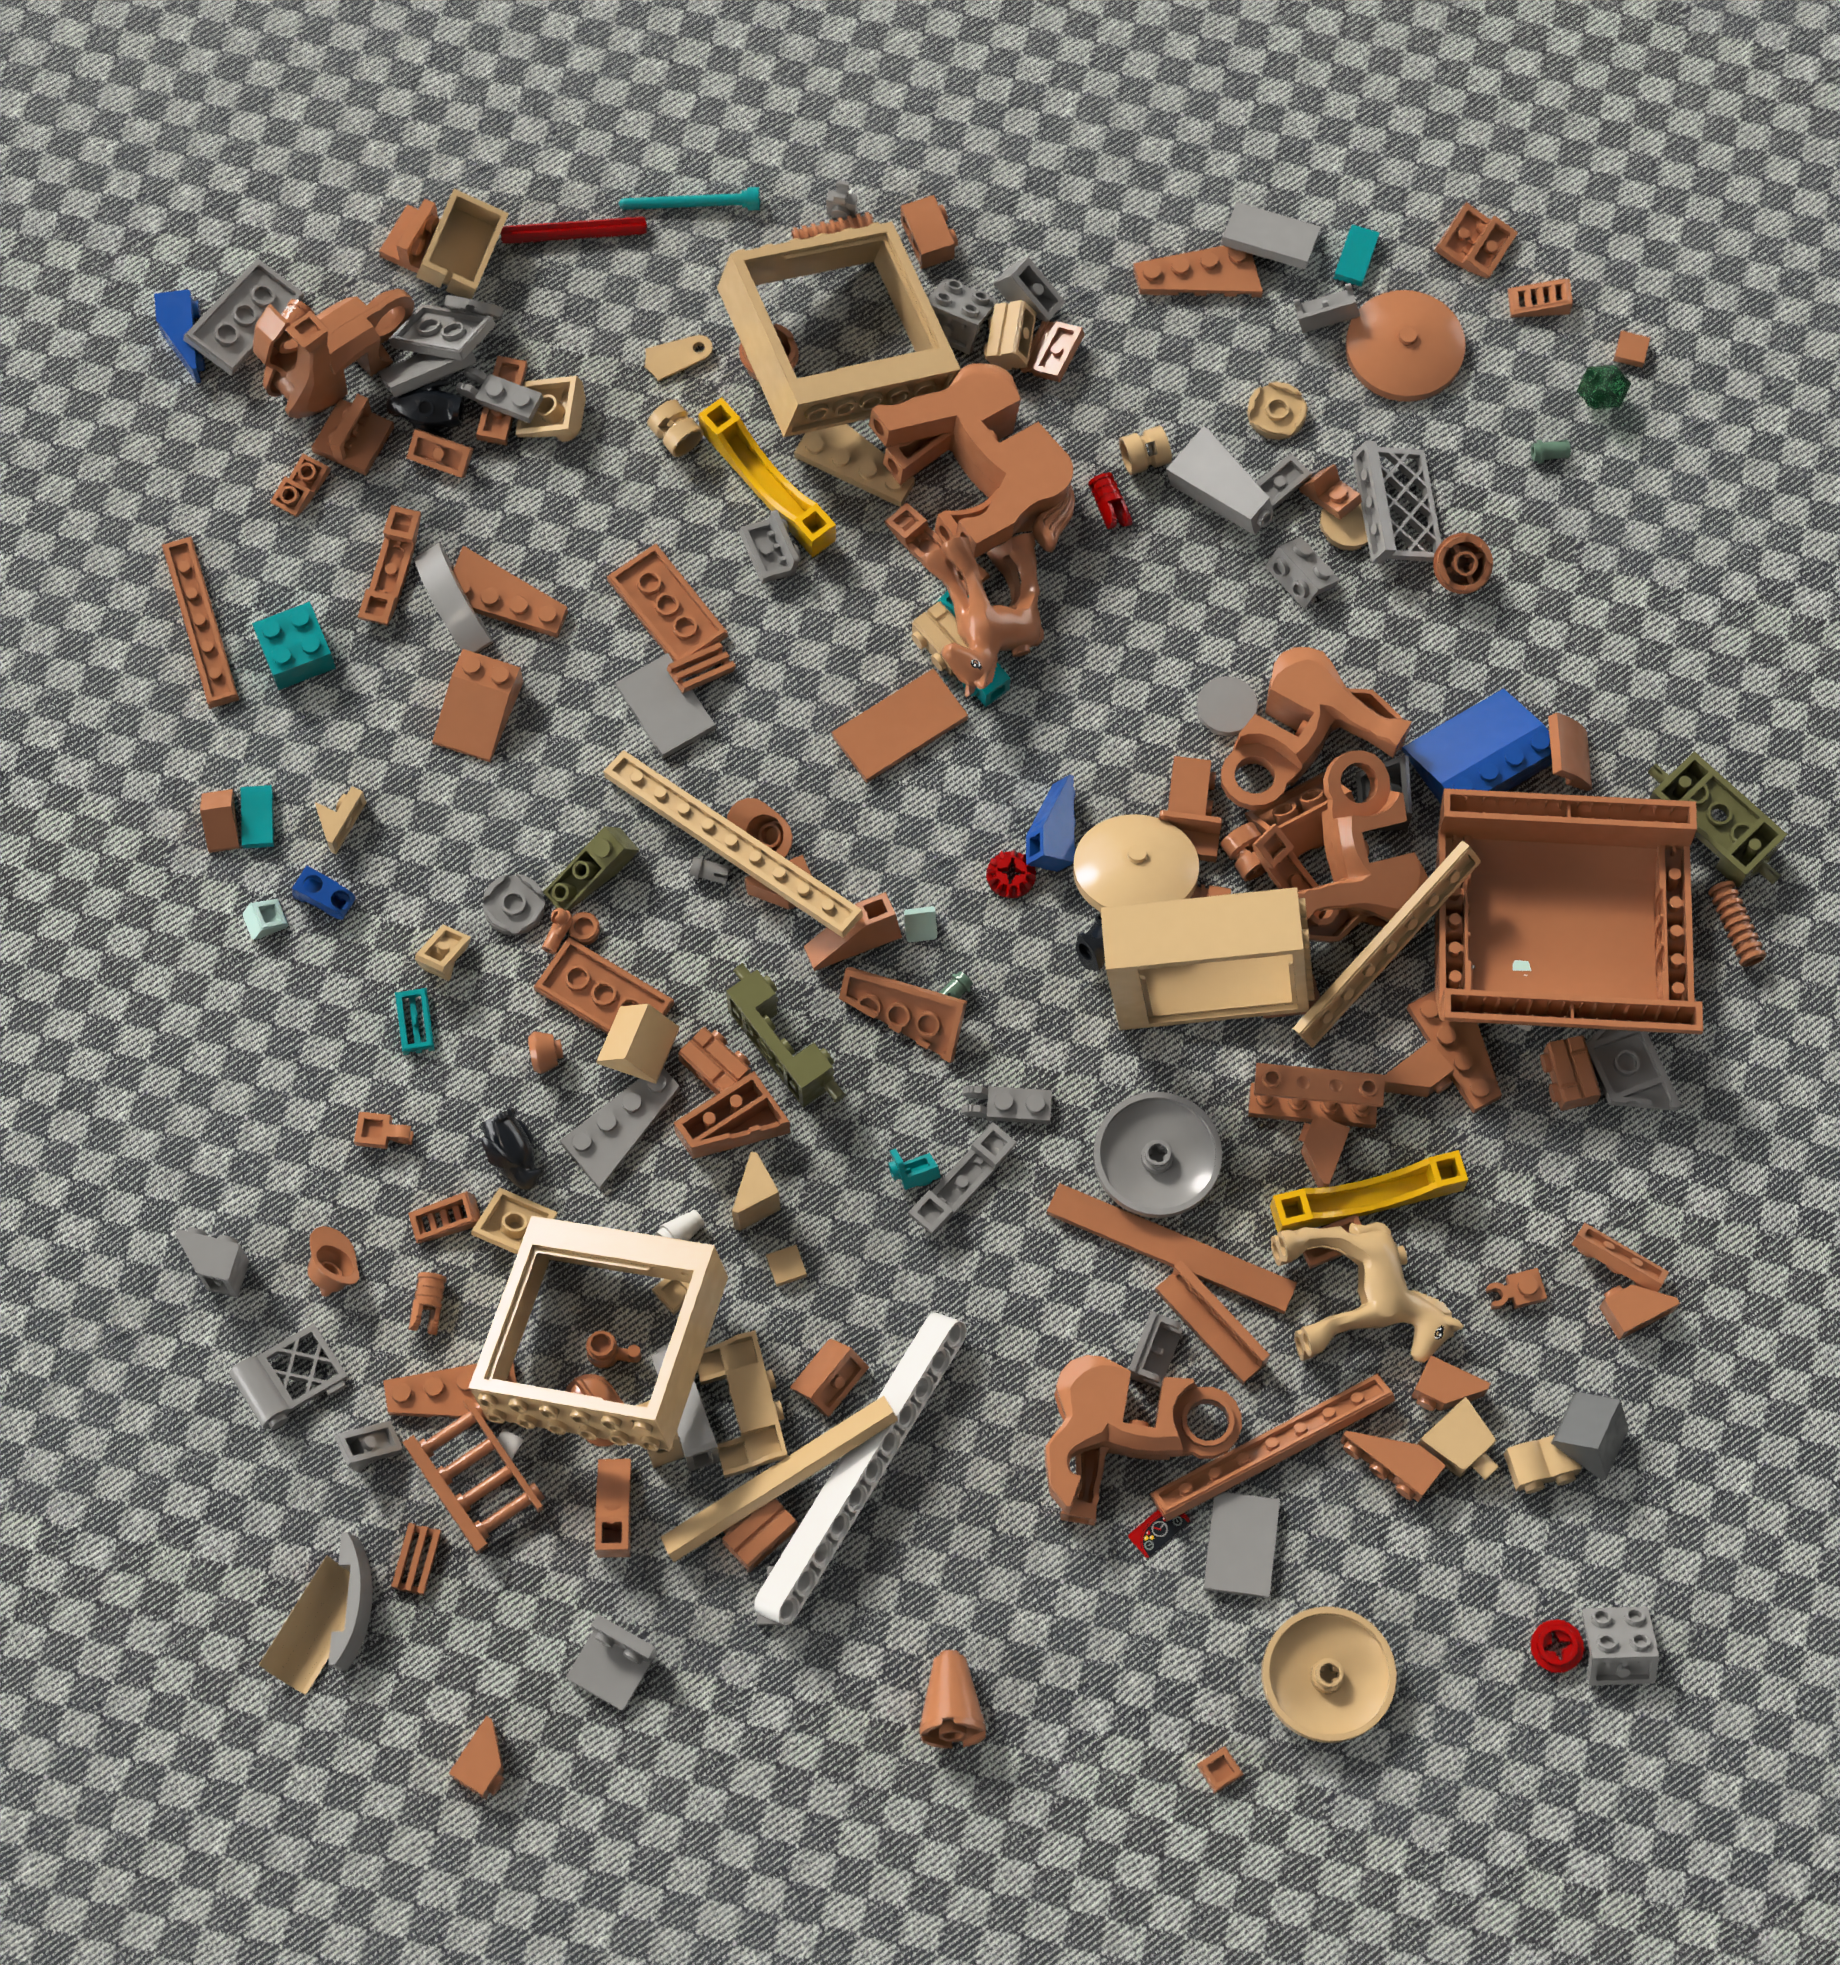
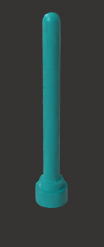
M747 187V190H741V193L622 198L619 201V207L622 210L742 205V208H748V211H759L760 189L759 187Z

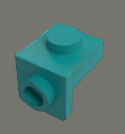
M896 1148L890 1150L892 1162L888 1163L891 1176L894 1181L899 1180L905 1190L916 1186H926L933 1180L941 1178L939 1168L930 1153L903 1162Z

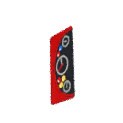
M1157 1510L1128 1535V1538L1146 1558H1149L1190 1523V1519L1183 1513L1167 1522L1160 1511Z

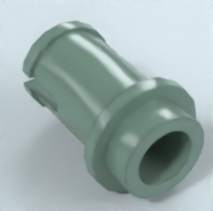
M1540 439L1536 443L1531 444V458L1533 461H1538L1539 464H1543L1544 460L1569 459L1571 455L1568 439L1543 442Z
M959 971L957 974L953 973L951 975L952 980L939 993L960 998L965 992H971L970 987L973 985V982L963 972Z

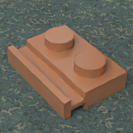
M1042 321L1031 343L1027 367L1020 368L1022 373L1031 372L1034 376L1060 382L1085 335L1083 328L1058 321L1055 323Z

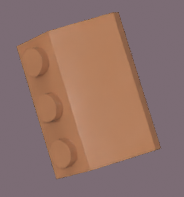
M1325 772L1286 791L1276 804L1265 809L1250 810L1244 813L1247 821L1255 823L1261 834L1267 831L1273 824H1277L1295 847L1292 852L1297 858L1310 849L1323 846L1322 812L1327 810L1328 799L1324 794L1323 786ZM1341 784L1344 795L1349 800L1355 802L1352 791Z

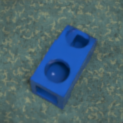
M307 865L292 887L294 899L302 903L307 902L339 920L344 919L356 899L352 892L339 885L338 882Z

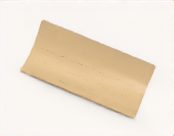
M329 1556L325 1557L259 1663L263 1669L303 1694L308 1693L329 1659L332 1631H344L350 1571L339 1566Z

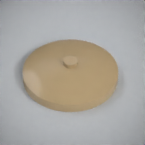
M1138 814L1121 815L1098 823L1082 837L1074 855L1073 875L1075 884L1083 898L1092 907L1101 912L1100 908L1191 898L1198 883L1199 858L1191 840L1173 824L1153 816Z
M1316 1607L1294 1615L1275 1632L1263 1656L1261 1679L1264 1694L1271 1710L1287 1728L1313 1741L1338 1743L1361 1736L1376 1725L1384 1716L1395 1692L1396 1665L1386 1639L1367 1619L1343 1608Z

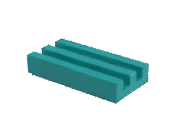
M427 988L395 992L403 1055H408L414 1051L416 1053H422V1050L435 1051ZM421 996L427 1042H421L416 1005V997ZM409 998L414 1036L413 1044L408 1043L403 999Z

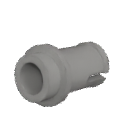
M700 856V858L694 857L689 875L695 876V880L703 878L726 885L731 866L704 860V856Z

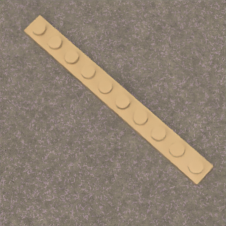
M623 750L603 771L606 779L842 938L863 917L862 909Z

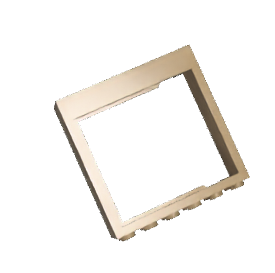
M892 221L886 223L876 222L856 229L846 228L841 232L831 234L820 233L811 238H795L786 243L766 244L760 248L751 250L740 249L730 253L717 289L783 437L870 419L871 409L877 405L901 404L916 396L947 389L961 370ZM874 262L915 352L797 378L757 291L756 285Z
M1297 887L1100 908L1105 967L1120 1030L1307 1012L1309 1010L1308 1001L1315 1000L1305 898H1298Z
M531 1216L469 1386L486 1418L498 1424H503L505 1421L517 1423L526 1429H534L535 1427L545 1428L559 1435L568 1432L578 1434L588 1440L602 1438L621 1446L630 1443L640 1445L649 1451H658L659 1449L670 1451L728 1280V1275L715 1246ZM550 1260L690 1283L648 1408L605 1401L599 1397L506 1381Z

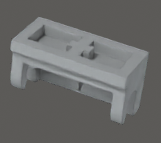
M1351 283L1345 284L1346 290L1304 303H1300L1299 298L1293 300L1302 333L1360 317Z
M1151 1310L1128 1369L1131 1371L1130 1379L1159 1390L1161 1389L1163 1378L1166 1376L1183 1331L1180 1328L1181 1323Z

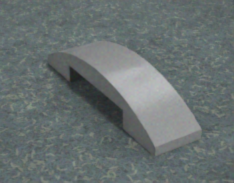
M438 542L415 557L414 561L421 580L436 610L460 649L478 653L494 643L482 619L475 614L452 571L454 567L442 544Z
M992 1122L972 1143L971 1149L932 1191L928 1190L908 1212V1215L931 1235L934 1234L982 1187L1009 1155L1017 1142Z
M341 1532L338 1565L350 1571L345 1629L344 1631H332L329 1665L340 1671H347L354 1662L365 1639L371 1616L373 1588L368 1557L360 1539L348 1532Z

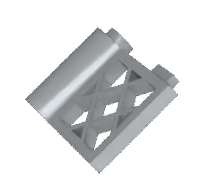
M314 1323L258 1356H251L242 1360L229 1372L230 1377L263 1428L270 1427L272 1430L283 1426L289 1420L287 1416L290 1412L322 1393L326 1392L329 1397L345 1387L343 1381L348 1379V1375ZM312 1335L318 1344L316 1355L297 1352L299 1342ZM294 1345L293 1351L288 1350V1348ZM321 1350L326 1358L320 1357ZM277 1354L291 1357L287 1372L273 1369L268 1360ZM295 1358L313 1361L310 1377L291 1373ZM318 1363L331 1365L337 1373L336 1376L327 1381L314 1378ZM279 1377L285 1378L284 1385ZM289 1380L308 1383L305 1394L293 1400L287 1391ZM312 1384L318 1385L317 1387L311 1389Z

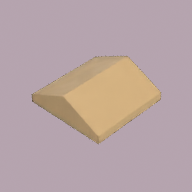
M499 1187L472 1229L471 1235L518 1254L531 1216L556 1219L558 1212Z

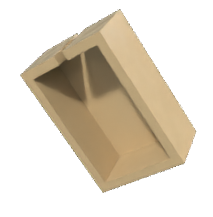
M454 188L416 278L438 288H441L443 283L448 286L447 292L458 297L472 299L509 213Z

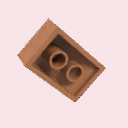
M462 649L451 675L432 740L433 744L491 762L523 685L521 668Z

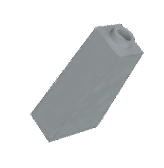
M1203 426L1166 468L1172 487L1249 533L1256 535L1261 528L1266 527L1270 523L1274 514L1270 497L1208 428Z
M669 1345L658 1348L656 1354L651 1355L657 1378ZM693 1381L677 1429L689 1472L720 1462L718 1446L695 1381Z

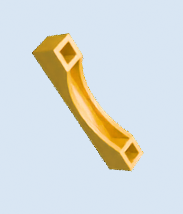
M722 397L698 414L699 426L703 430L706 439L771 511L778 510L781 519L784 518L787 521L789 532L812 557L836 541V524L816 502L797 490L778 471L758 446L741 418Z
M1457 1150L1428 1157L1402 1169L1362 1181L1330 1187L1302 1188L1274 1195L1270 1209L1277 1233L1284 1230L1295 1231L1304 1227L1315 1228L1331 1224L1351 1215L1357 1214L1360 1217L1461 1192L1468 1182V1177L1460 1151Z

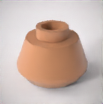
M537 1031L529 1035L528 1044L534 1071L544 1074L558 1066V1059L564 1058L561 1040H554L553 1034Z

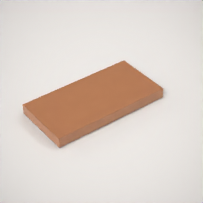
M654 544L607 576L609 584L665 654L668 653L674 662L719 643L728 637L726 629L657 544Z
M933 668L832 731V737L864 781L868 783L968 720V714Z
M570 937L567 938L534 985L536 992L607 1035L621 1006L650 1004L666 1016L674 1005L672 998Z

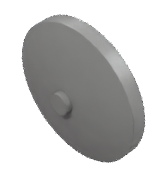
M1146 1092L1127 1098L1106 1115L1095 1138L1093 1150L1094 1168L1104 1191L1119 1206L1143 1217L1169 1218L1195 1208L1212 1191L1221 1169L1222 1145L1214 1123L1198 1105L1176 1094Z

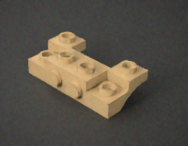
M756 1331L738 1334L721 1343L705 1348L697 1370L700 1383L704 1385L727 1379L741 1434L739 1438L717 1444L724 1477L727 1478L757 1470L756 1467L774 1463L786 1458L788 1454L779 1423L780 1420L785 1419L780 1400H773L771 1390L776 1389V1383L772 1369H765Z

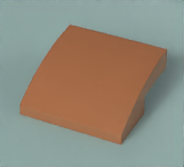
M1466 202L1455 216L1434 251L1457 266L1488 279L1518 232L1495 215L1491 219L1487 218Z
M1555 713L1548 716L1553 774L1564 777L1566 785L1586 791L1591 790L1592 780L1586 729L1576 720L1563 714Z

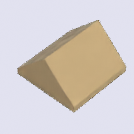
M650 1004L621 1006L599 1054L597 1064L656 1084L679 1032V1026Z
M752 1151L732 1209L734 1229L740 1231L781 1210L779 1191L758 1153Z

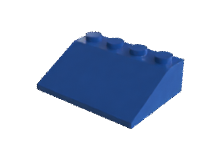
M1504 688L1408 743L1401 749L1408 756L1409 761L1440 804L1442 803L1444 788L1506 792L1552 765L1548 729Z

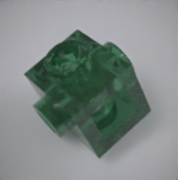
M1616 365L1587 367L1577 393L1592 409L1600 410L1603 408L1621 407L1631 382Z

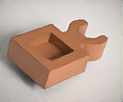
M1538 1268L1507 1275L1505 1278L1507 1285L1495 1282L1489 1284L1485 1289L1486 1293L1498 1292L1501 1296L1500 1300L1491 1303V1309L1494 1310L1502 1308L1507 1301L1511 1300L1514 1309L1547 1300Z

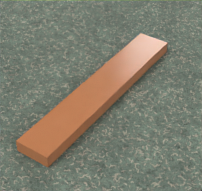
M192 537L163 544V551L208 706L211 709L238 701V693Z

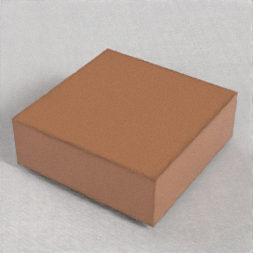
M1621 330L1613 361L1642 368L1650 337Z
M1226 1746L1196 1765L1214 1794L1244 1775Z

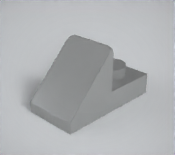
M391 1420L338 1433L334 1436L347 1466L357 1473L361 1472L370 1462L396 1456L403 1450Z

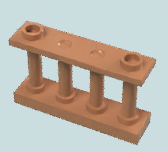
M1256 1063L1255 1083L1250 1085L1248 1117L1311 1123L1315 1114L1344 1126L1375 1129L1377 1107L1384 1106L1385 1075Z
M468 1397L463 1401L469 1411L468 1413L426 1441L423 1438L418 1442L415 1436L412 1435L402 1443L478 1555L488 1548V1544L485 1539L490 1537L488 1533L530 1504L533 1505L538 1513L544 1510L541 1501L545 1497L534 1482L528 1485L485 1422L487 1418L479 1404H473ZM477 1423L487 1439L445 1468L440 1466L436 1469L430 1460L434 1456L433 1452ZM495 1450L506 1466L465 1494L459 1493L455 1496L448 1486L453 1482L452 1478ZM514 1477L524 1493L484 1521L480 1522L478 1520L473 1523L466 1513L471 1510L470 1506Z

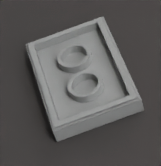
M1236 202L1222 236L1221 245L1306 270L1321 226Z
M421 304L390 337L389 342L391 347L395 349L463 361L496 324L491 316Z
M473 352L463 361L421 353L380 370L378 374L394 397H398L474 365L477 361Z
M668 653L615 682L617 690L663 759L716 729L715 723L693 690L682 694L668 673V664L674 662Z
M1222 1492L1213 1497L1203 1590L1269 1599L1280 1499Z

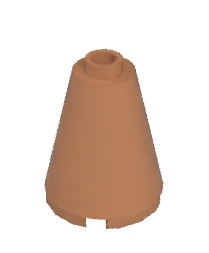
M956 1650L942 1651L939 1656L933 1659L919 1727L921 1741L932 1747L952 1748V1742L963 1741V1747H968L980 1743L986 1738V1725L967 1659Z

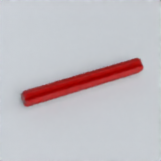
M645 217L510 225L503 226L500 235L501 241L504 244L642 235L647 233V222Z

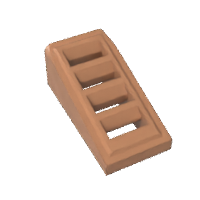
M1558 279L1508 288L1507 291L1511 318L1569 315L1573 305L1570 279ZM1544 295H1548L1549 302L1544 303ZM1556 295H1561V300H1557ZM1531 296H1536L1537 304L1532 305ZM1519 297H1524V307H1520Z
M467 1191L408 1213L418 1244L474 1228L481 1217L475 1196ZM462 1205H464L465 1211L467 1214L466 1218H464L462 1213ZM449 1209H452L456 1221L453 1223L450 1220ZM435 1213L440 1214L442 1227H438ZM427 1216L431 1231L426 1232L422 1217Z

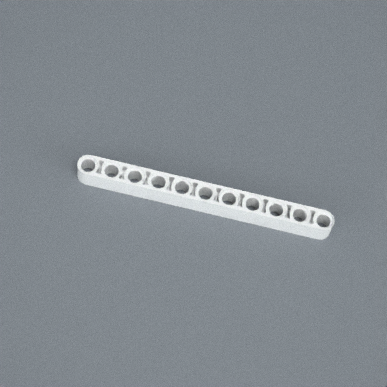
M932 1313L925 1320L878 1397L879 1399L885 1396L898 1421L841 1457L757 1594L754 1604L757 1614L783 1625H789L797 1617L963 1344L967 1332L964 1322L939 1313Z

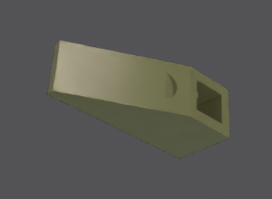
M604 826L543 893L556 908L570 911L619 873L640 850L621 828Z

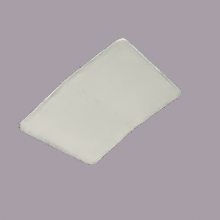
M503 1429L497 1438L511 1460L524 1441L506 1429Z

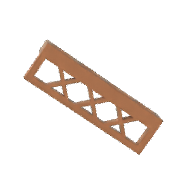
M1180 1260L1174 1266L1172 1274L1155 1288V1292L1237 1380L1244 1385L1267 1365L1270 1354L1184 1262Z

